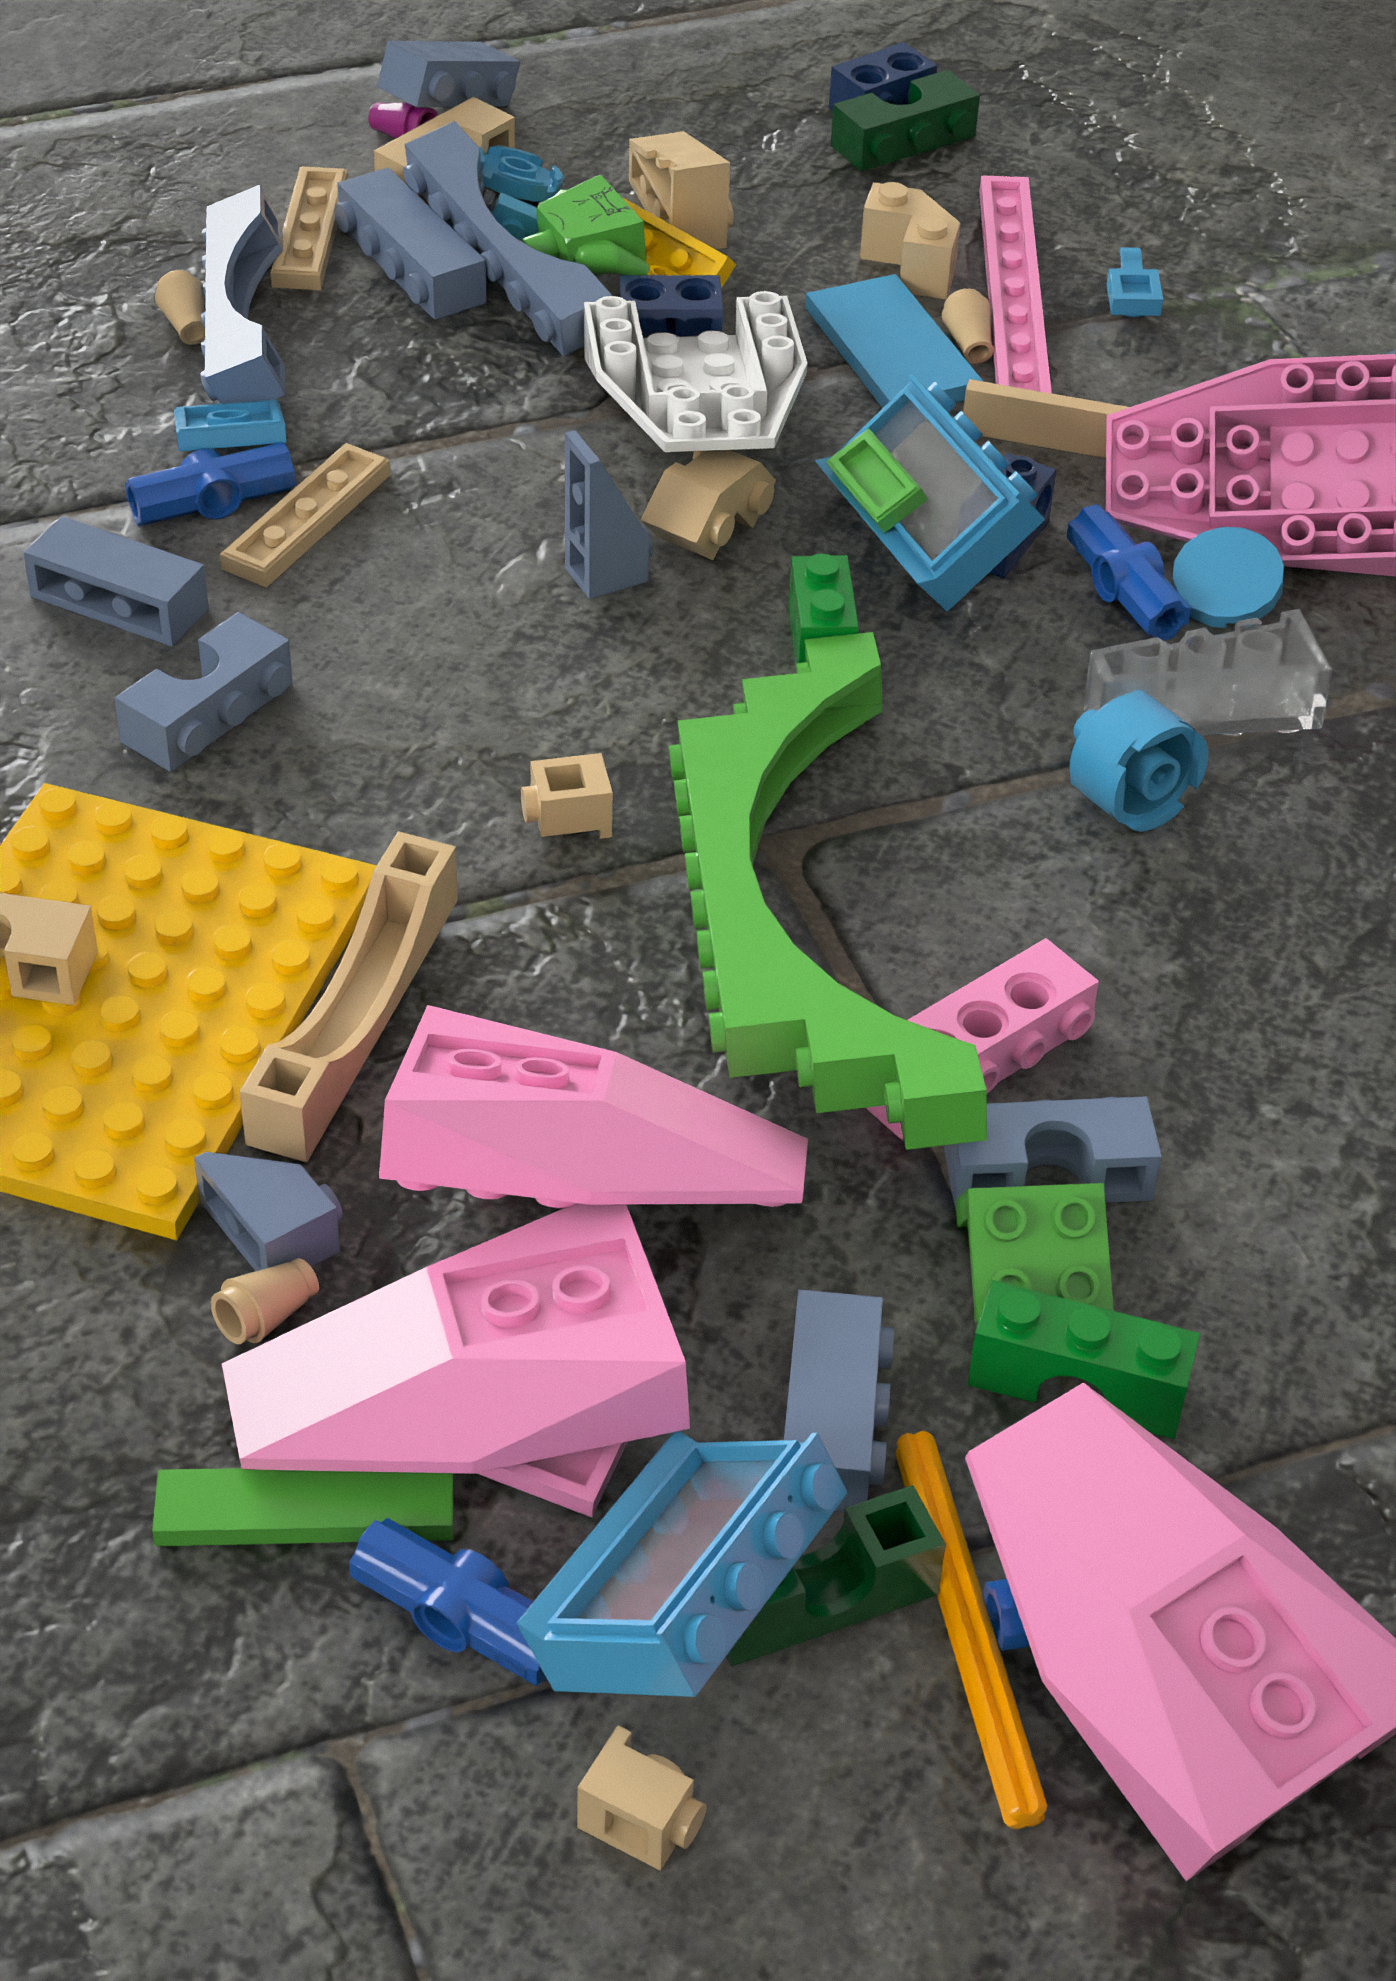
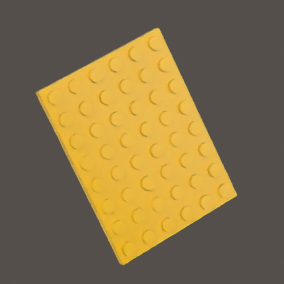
M44 783L0 845V893L91 906L98 952L75 1005L12 996L5 957L0 956V1192L177 1241L200 1201L194 1157L204 1152L227 1154L243 1126L240 1099L242 1086L267 1045L283 1040L301 1025L355 930L373 871L377 865Z

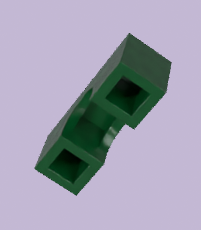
M946 70L910 81L908 105H894L884 102L873 93L833 104L830 146L857 169L865 171L975 137L980 94L951 71Z
M911 1485L846 1507L844 1509L842 1527L836 1536L821 1548L800 1556L726 1655L731 1667L937 1596L946 1543L915 1487Z

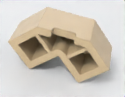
M873 182L864 206L860 259L901 265L900 280L913 295L946 300L955 276L960 222L920 189L907 188L903 184L896 182L884 184Z
M731 450L694 451V460L686 466L675 462L662 474L642 515L641 521L658 538L713 560L719 547L724 546L730 539L735 521L753 528L759 515L764 514L768 510L774 497V484L776 480L763 464Z

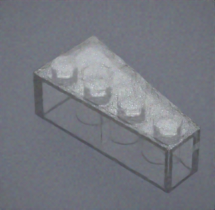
M1300 609L1281 612L1280 622L1261 626L1262 622L1256 617L1236 621L1235 631L1218 635L1211 634L1206 628L1185 631V636L1181 641L1173 644H1168L1156 637L1090 650L1083 709L1084 712L1091 709L1099 710L1119 696L1135 690H1143L1190 724L1200 735L1221 734L1224 736H1239L1249 732L1277 731L1280 733H1294L1304 729H1322L1332 669Z

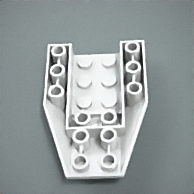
M761 291L753 293L750 297H737L736 335H727L719 331H707L699 336L676 337L670 333H655L648 338H643L635 301H626L621 297L607 296L598 299L596 302H584L585 361L598 383L664 452L775 448L807 374V360L787 296H779L773 292Z

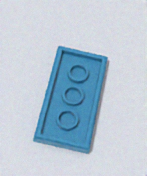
M896 274L806 293V310L882 408L911 382L908 377L911 373L926 388L935 381L955 403L965 401V392L969 379L983 382Z

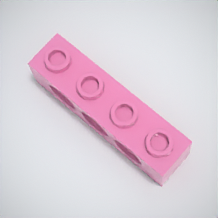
M1045 938L911 1017L908 1021L974 1044L988 1094L1001 1080L1021 1068H1031L1041 1060L1045 1053L1068 1039H1078L1090 1028L1095 1018L1094 1008L1099 981ZM885 1105L866 1108L897 1137L904 1141L900 1122L888 1123Z

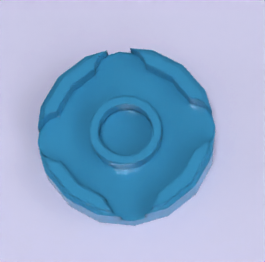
M505 146L489 147L487 154H483L484 150L479 147L485 187L498 193L501 192L514 198L529 201H546L562 189L564 181L562 172L555 165H552L551 172L543 168V160L539 156Z
M1219 527L1201 532L1183 546L1174 561L1173 586L1191 607L1190 617L1211 627L1227 628V623L1235 624L1241 622V626L1257 622L1273 610L1282 595L1284 564L1278 549L1265 536L1241 527Z

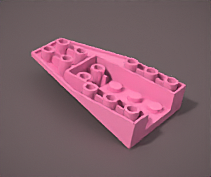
M1396 354L1269 359L1107 415L1106 512H1109L1120 524L1189 542L1201 532L1219 527L1246 528L1265 536L1278 549L1283 564L1287 567L1396 577Z
M427 1005L385 1099L379 1178L396 1180L399 1185L411 1190H431L437 1186L466 1189L470 1195L482 1199H499L506 1195L535 1198L540 1204L553 1208H567L574 1206L576 1203L587 1205L758 1204L776 1207L786 1203H802L808 1138L620 1053Z
M576 1203L574 1206L563 1208L423 1268L222 1363L241 1469L474 1474L690 1429L686 1361L626 1204L587 1205Z
M1085 1383L1078 1385L967 1453L965 1459L1043 1684L1186 1881L1245 1841L1266 1820L1357 1756L1359 1759L1363 1758L1396 1734V1638L1279 1529Z

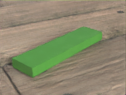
M241 1468L158 1470L152 1530L155 1546L359 1542V1538L374 1520L381 1522L386 1518L393 1520L427 1541L453 1540L454 1475L453 1473L249 1470Z

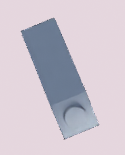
M575 430L566 432L565 569L589 599L648 582L649 558L653 556L654 552L653 541L648 529L640 524L601 461Z

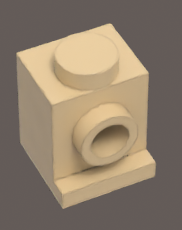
M602 753L530 761L531 786L521 787L522 811L526 823H538L541 837L598 830L600 839L612 837L613 792Z
M617 1725L578 1786L577 1828L661 1871L676 1845L686 1849L692 1843L702 1825L707 1806L693 1798V1779L685 1776L675 1763L665 1757L656 1754L645 1756L632 1749V1732Z

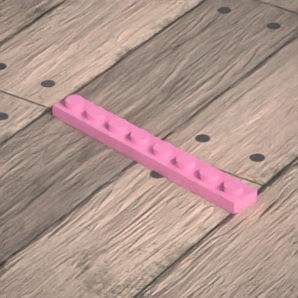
M981 176L979 195L988 299L991 306V334L994 348L996 384L1052 394L1029 177Z

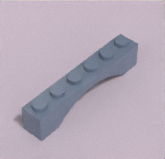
M455 121L404 144L407 166L403 168V173L408 186L417 195L421 194L429 203V206L485 259L487 278L492 282L498 281L505 289L512 306L519 312L523 310L532 320L539 337L545 342L550 341L563 357L584 347V302H596L602 297L612 296L605 286L586 265L561 260L539 252L516 239L496 221L482 197L484 180L480 148Z
M258 185L207 206V228L202 230L206 244V255L202 257L203 267L206 272V283L202 284L206 311L201 314L205 328V341L201 342V349L205 358V370L201 371V380L209 398L212 401L219 400L220 403L270 400L286 395L284 362L262 325L248 320L250 303L257 285L270 265L283 251L282 223L263 189Z

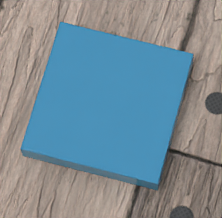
M276 399L185 406L174 409L179 451L287 442L284 418L280 403Z

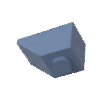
M204 1152L194 1157L200 1203L255 1271L291 1262L297 1258L305 1260L312 1267L340 1252L338 1222L343 1219L340 1203L328 1185L322 1184L318 1186L300 1164Z

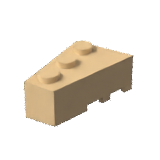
M684 131L629 139V182L644 209L715 250L727 248V228H732L734 223L733 208L729 200L730 162Z

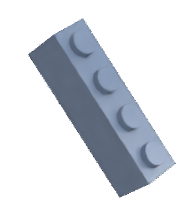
M389 167L337 183L338 204L335 205L334 212L339 228L344 233L347 232L361 246L363 252L367 256H371L384 269L386 275L391 280H395L408 293L410 299L415 304H419L434 320L486 303L485 259Z

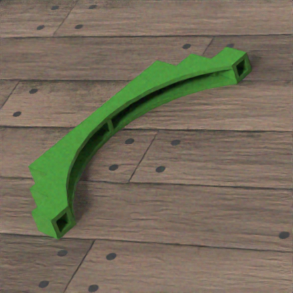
M873 632L804 639L806 662L796 663V674L742 679L744 703L733 704V715L678 720L680 744L669 745L672 781H674L683 853H685L688 889H700L699 891H690L694 929H707L696 931L700 969L713 968L711 971H702L706 1009H719L717 1013H709L713 1053L726 1052L729 1078L797 1070L799 1087H812L816 1113L885 1105L888 1123L900 1122L906 1150L986 1141L987 1090L976 1046L897 1017L837 983L794 945L764 902L753 870V862L768 817L790 783L828 746L872 717L883 712L881 662Z

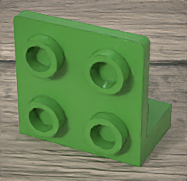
M1104 1183L968 1188L956 1200L957 1227H968L974 1320L976 1325H978L991 1280L1114 1311Z

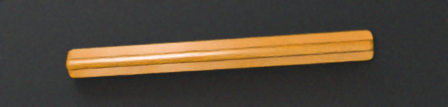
M924 1430L915 1434L905 1433L897 1440L896 1459L904 1486L913 1485L946 1543L937 1597L1004 1823L1011 1829H1020L1026 1826L1034 1827L1044 1821L1047 1802L988 1610L985 1606L936 1441L929 1432Z

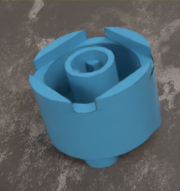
M1135 690L1119 696L1099 710L1091 709L1086 711L1074 725L1073 736L1076 742L1070 758L1071 784L1121 824L1127 825L1132 830L1140 832L1152 830L1171 820L1183 809L1184 805L1178 800L1190 785L1197 790L1204 778L1208 764V746L1205 739L1190 724L1143 690Z

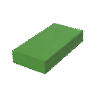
M869 428L826 461L834 475L883 533H886L898 521L900 522L928 500L920 486Z

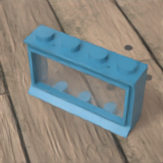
M911 373L908 376L911 382L841 449L869 428L920 486L928 498L926 502L900 522L898 521L886 533H883L831 471L826 463L831 457L814 461L916 583L948 612L1046 519L1031 504L1038 494L1019 473L1015 471L1009 477L1003 473L1011 465L989 441L981 447L976 443L983 433L962 411L955 417L949 413L956 404L935 381L926 388Z
M680 1431L673 1432L516 1622L553 1690L696 1697L848 1493L819 1434L811 1433L805 1442L779 1440L697 1443Z

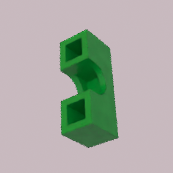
M991 1280L975 1332L967 1385L1036 1403L1041 1384L1045 1380L1056 1376L1080 1378L1096 1386L1105 1395L1107 1401L1150 1433L1175 1439L1200 1333Z

